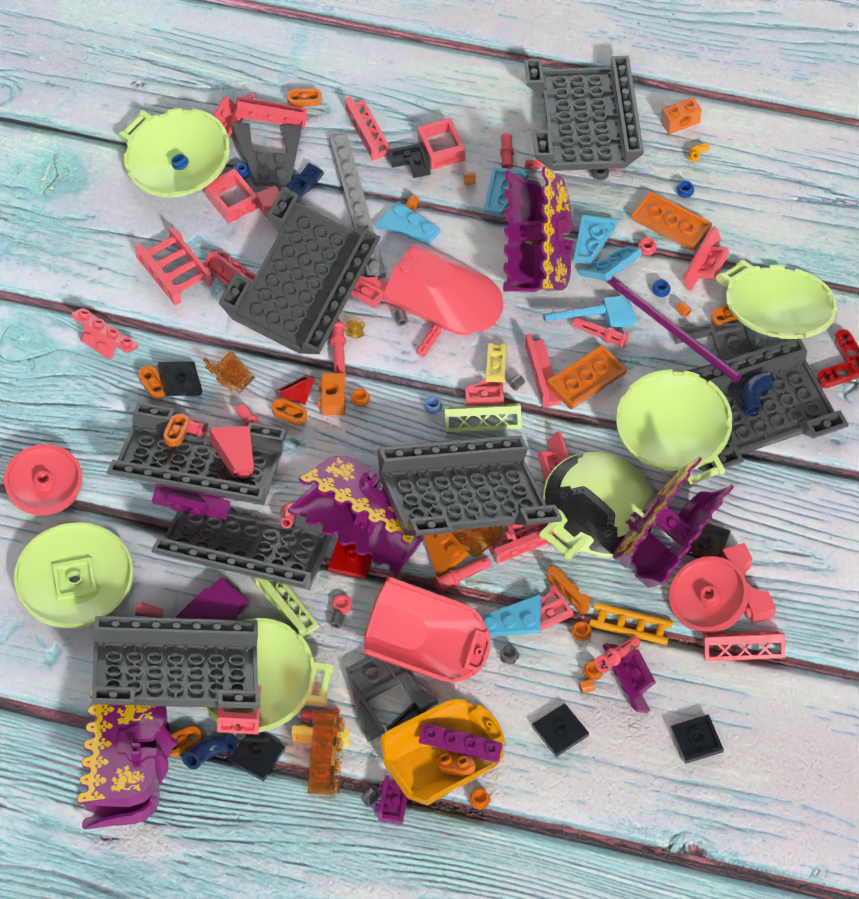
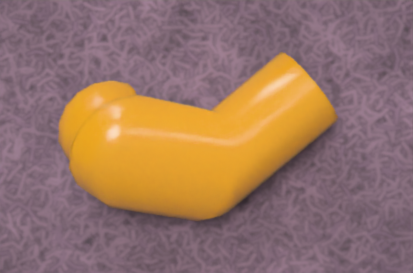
M705 142L691 147L688 159L691 162H697L701 153L709 151L708 144Z

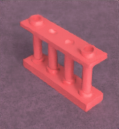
M171 226L169 227L170 238L149 249H145L141 243L134 247L136 258L176 306L181 303L180 295L182 291L202 280L209 287L212 286L211 277H213V274L208 267L205 268L183 241L181 233L179 231L176 232ZM172 244H175L179 249L159 261L152 258V255ZM182 256H185L189 261L169 273H164L162 267ZM192 268L198 272V275L180 285L172 283V279Z

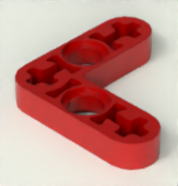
M838 330L834 339L835 345L845 362L818 372L817 380L821 388H830L859 378V368H856V365L859 366V346L848 330ZM848 350H853L856 353V355L849 356L846 352ZM844 370L847 372V375L840 376L837 372Z

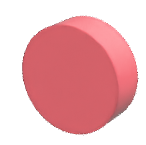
M343 594L337 595L332 601L333 611L341 612L344 615L348 614L352 609L350 597Z

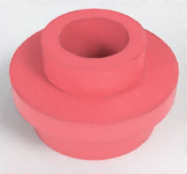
M644 238L639 242L638 248H641L642 254L651 255L655 253L657 245L653 239Z

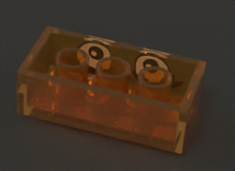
M314 710L307 791L310 797L335 799V794H339L340 782L337 779V773H341L342 761L338 757L339 753L343 752V740L340 738V733L345 730V720L339 711Z

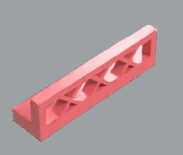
M237 96L235 117L279 125H302V129L305 128L308 113H306L307 108Z
M352 97L345 98V111L372 161L387 156V150L391 148L365 100L354 103ZM363 107V114H360L358 108ZM364 120L371 122L370 127L366 125ZM371 133L378 134L377 139H374ZM378 145L385 147L386 150L379 152Z
M223 250L210 251L204 263L205 268L208 267L212 274L227 286L235 273L252 282L256 277L255 274Z
M531 333L526 334L525 349L542 407L561 405V400L546 385L547 380L553 377L554 373L544 340L533 341Z
M548 523L533 524L516 531L519 539L509 541L506 535L487 543V548L496 564L548 544L549 542L546 539L543 540L539 537L540 532ZM553 531L551 532V534H552L556 539H560V538H558V537L554 534Z
M782 630L702 633L705 661L785 658V634ZM780 642V653H771L767 649L772 643ZM754 643H758L762 647L757 654H751L747 650ZM732 644H738L742 648L737 655H732L727 651ZM709 645H718L722 651L718 655L709 656Z

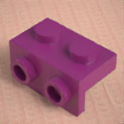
M385 775L384 782L380 781L379 794H381V799L376 801L375 813H378V821L403 825L408 798L396 781H390V776Z

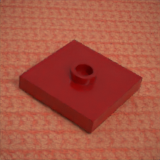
M338 536L328 571L366 580L373 556L371 554L358 555L355 552L356 546L354 544L342 545L338 541Z

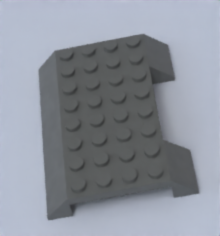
M611 56V67L543 69L542 59H524L526 84L544 98L548 130L532 131L535 158L552 171L616 169L627 167L644 154L629 56Z
M282 187L266 216L277 229L279 235L253 282L235 273L219 304L232 320L299 354H320L381 237L367 229H364L361 235L301 205L297 202L298 194Z
M790 339L723 361L741 375L738 382L732 381L713 365L693 371V373L699 374V377L714 383L723 392L731 408V435L726 446L718 455L724 469L743 463L742 454L801 434L814 439L849 426L841 410L834 411L807 363V349L801 339ZM768 371L773 380V388L760 394L761 411L754 415L746 416L740 400L742 388L752 376ZM710 462L698 467V469L704 472L713 468V465Z
M141 402L137 403L133 412L132 428L118 459H112L107 475L121 480L259 505L265 504L282 457L287 429L249 422L254 469L251 477L241 479L232 477L210 442V439L185 435L183 442L179 446L171 447L164 443L163 434L170 418L175 414L174 408Z
M522 435L379 447L377 450L379 478L404 535L422 536L452 533L453 530L513 524L533 525L562 522V517L556 505H546L524 460L528 448Z
M182 510V512L177 511L164 538H157L152 548V553L310 591L331 544L333 535H325L322 532L323 526L321 524L308 525L305 521L306 515L304 514L295 516V526L284 528L278 522L230 511L228 512L227 519L222 520L205 515L195 516Z
M95 616L92 704L259 709L260 691H258L257 668L258 621Z

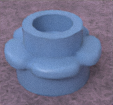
M436 396L428 397L424 404L425 411H428L430 414L440 412L442 410L440 399Z

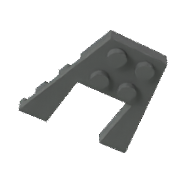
M232 123L231 129L235 133L236 142L241 148L242 157L247 163V169L254 186L287 187L292 179L302 125H284L286 153L252 152L250 123Z
M741 322L723 323V325L713 326V324H705V326L687 324L685 327H680L694 339L712 336L719 358L722 361L757 350L750 328ZM672 334L675 344L683 343ZM712 364L706 365V366H702V367H698V368H694V369H690V370H686V371L693 372V371H696V370H699V369H702V368L711 366Z
M367 656L345 669L367 742L385 733L384 727L367 701L394 686L402 684L420 713L438 704V699L435 696L433 697L427 692L425 687L418 684L412 679L411 675L404 672L398 666Z

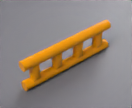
M595 602L594 610L599 611L597 620H590V627L630 637L636 636L642 640L667 645L669 638L664 637L663 634L665 627L672 628V620ZM607 613L619 616L616 625L605 622ZM626 618L638 620L636 630L624 627ZM646 623L657 625L655 634L643 632Z

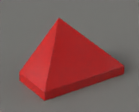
M305 375L274 392L276 395L305 405L314 378Z

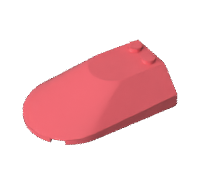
M422 243L412 244L393 269L384 292L385 302L440 326L446 331L459 335H470L473 332L488 330L499 320L503 310L501 291L490 278Z
M388 577L376 598L364 634L362 654L442 682H459L475 675L484 666L490 652V634L482 620L483 618L473 608Z

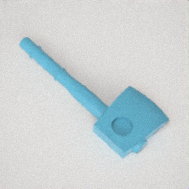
M624 295L604 298L602 305L543 314L544 321L605 314L610 327H626L638 323L632 310V305Z

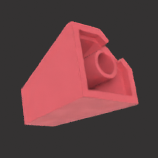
M250 426L211 428L210 442L232 477L241 479L251 477L254 464Z

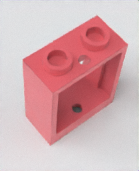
M451 118L417 127L419 143L423 144L431 170L465 161V148ZM450 132L455 147L433 152L427 138Z
M235 168L217 177L204 188L205 196L228 224L259 208L258 196ZM238 186L247 198L228 208L218 195Z
M258 685V691H260L261 699V685ZM218 708L217 732L258 734L260 708L254 709V713L224 712V708Z

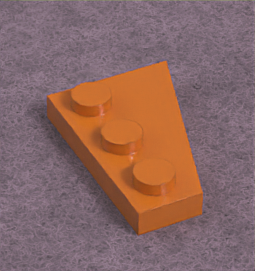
M452 533L423 535L436 576L438 577L448 573V570L453 569L469 555Z

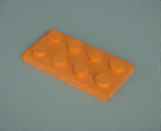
M651 191L631 215V220L691 251L696 249L712 227V222Z
M601 345L548 379L546 385L572 410L625 375L627 369Z

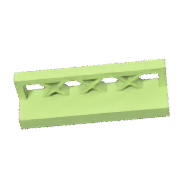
M520 403L444 407L445 432L522 429ZM509 414H517V424H508L504 419ZM490 415H496L500 419L496 425H489L485 420ZM471 416H477L481 420L477 426H470L466 421ZM449 417H458L462 421L458 427H449Z
M254 578L255 585L291 629L305 637L319 628V624L287 585L277 583L276 586H272L267 580ZM278 592H286L288 599L284 600ZM289 605L297 606L299 614H295ZM301 620H308L312 625L305 629V625Z

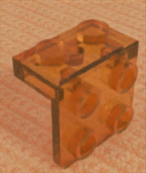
M231 351L218 364L207 357L203 359L206 363L205 368L211 374L214 373L217 376L216 380L230 391L235 390L241 393L255 378Z
M502 526L455 530L452 534L471 556L478 557L503 536Z

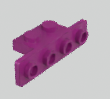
M159 486L155 487L151 500L153 504L170 507L174 511L182 512L183 510L195 516L205 515L222 520L227 519L231 502L228 500Z
M605 643L603 645L605 652L610 648L614 649L617 647L615 644ZM634 649L624 658H621V662L617 666H613V671L619 678L623 691L630 699L631 707L636 712L648 713L650 709L642 694L656 682L640 651Z
M426 723L422 725L418 741L420 744L495 763L499 762L502 749L501 742Z

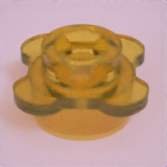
M350 320L347 322V336L357 339L364 335L363 328L365 323L363 321L353 322Z

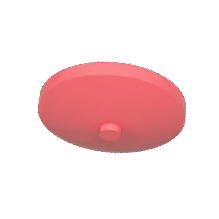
M51 444L34 445L20 451L9 462L4 475L5 490L10 501L18 509L33 515H51L66 509L78 497L83 482L81 467L77 459L66 449Z
M714 556L701 557L683 566L674 577L669 591L670 606L678 621L686 628L699 633H716L731 627L743 615L749 600V587L742 571L731 561Z

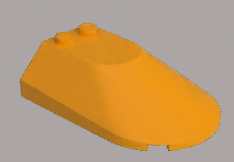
M464 699L446 701L386 731L381 737L385 767L408 799L427 806L491 771L498 763L472 757L476 765V770L473 774L461 777L441 773L436 764V760L440 755L444 753L464 754L420 744L418 741L423 723L446 729H454L458 732L501 742L502 749L499 762L504 755L503 744L505 743V738L498 721L481 705L477 704L475 706L467 703Z

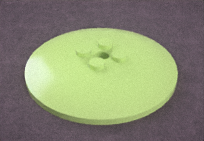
M66 523L40 533L27 544L16 563L14 585L21 604L37 620L59 628H80L95 624V616H110L123 604L133 582V563L125 544L111 531L89 523ZM74 576L80 577V580L76 583L70 582V579Z

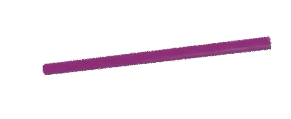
M614 276L607 281L611 287L624 295L732 381L738 382L741 375Z

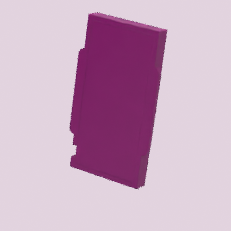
M220 577L209 589L205 588L176 618L235 620L249 605V601Z

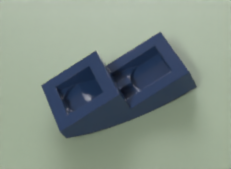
M308 163L301 174L297 173L287 189L302 197L317 184L324 175V172Z

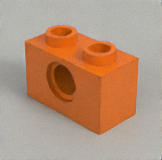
M691 97L662 108L661 124L668 134L700 123L702 109L695 98Z
M322 373V381L318 382V391L322 392V397H318V408H322V415H345V373Z

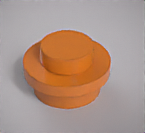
M356 389L351 395V402L357 407L366 406L370 401V396L364 389Z
M578 622L572 627V636L576 640L586 641L590 638L592 630L586 622Z
M595 661L588 662L583 668L584 676L587 679L591 678L592 681L599 680L603 675L596 668Z
M475 790L470 795V804L477 810H483L489 806L490 796L485 790Z

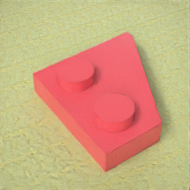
M360 276L351 296L375 309L384 298L388 281H379L377 277L367 278Z
M485 379L478 384L465 387L466 406L503 405V382H486Z
M555 584L550 587L548 594L542 597L541 631L573 616V610Z

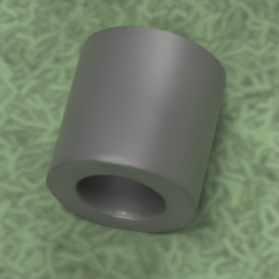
M397 310L394 313L397 325L403 326L408 323L405 310Z
M519 374L509 381L510 387L515 391L525 384L524 378Z
M333 612L330 626L337 629L342 628L345 615L341 612Z
M370 788L360 798L369 807L379 797Z

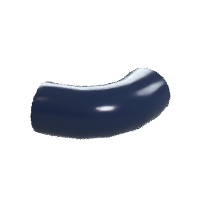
M768 371L752 376L742 388L740 400L746 416L754 415L761 411L760 394L773 388V380Z
M221 733L206 737L192 745L183 754V763L190 769H198L201 764L214 756L233 753L237 746L236 737L233 733Z

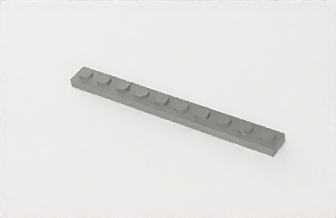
M343 133L329 136L354 231L360 235L364 229L374 233L348 135ZM378 244L365 266L367 278L377 277L379 279L386 277Z

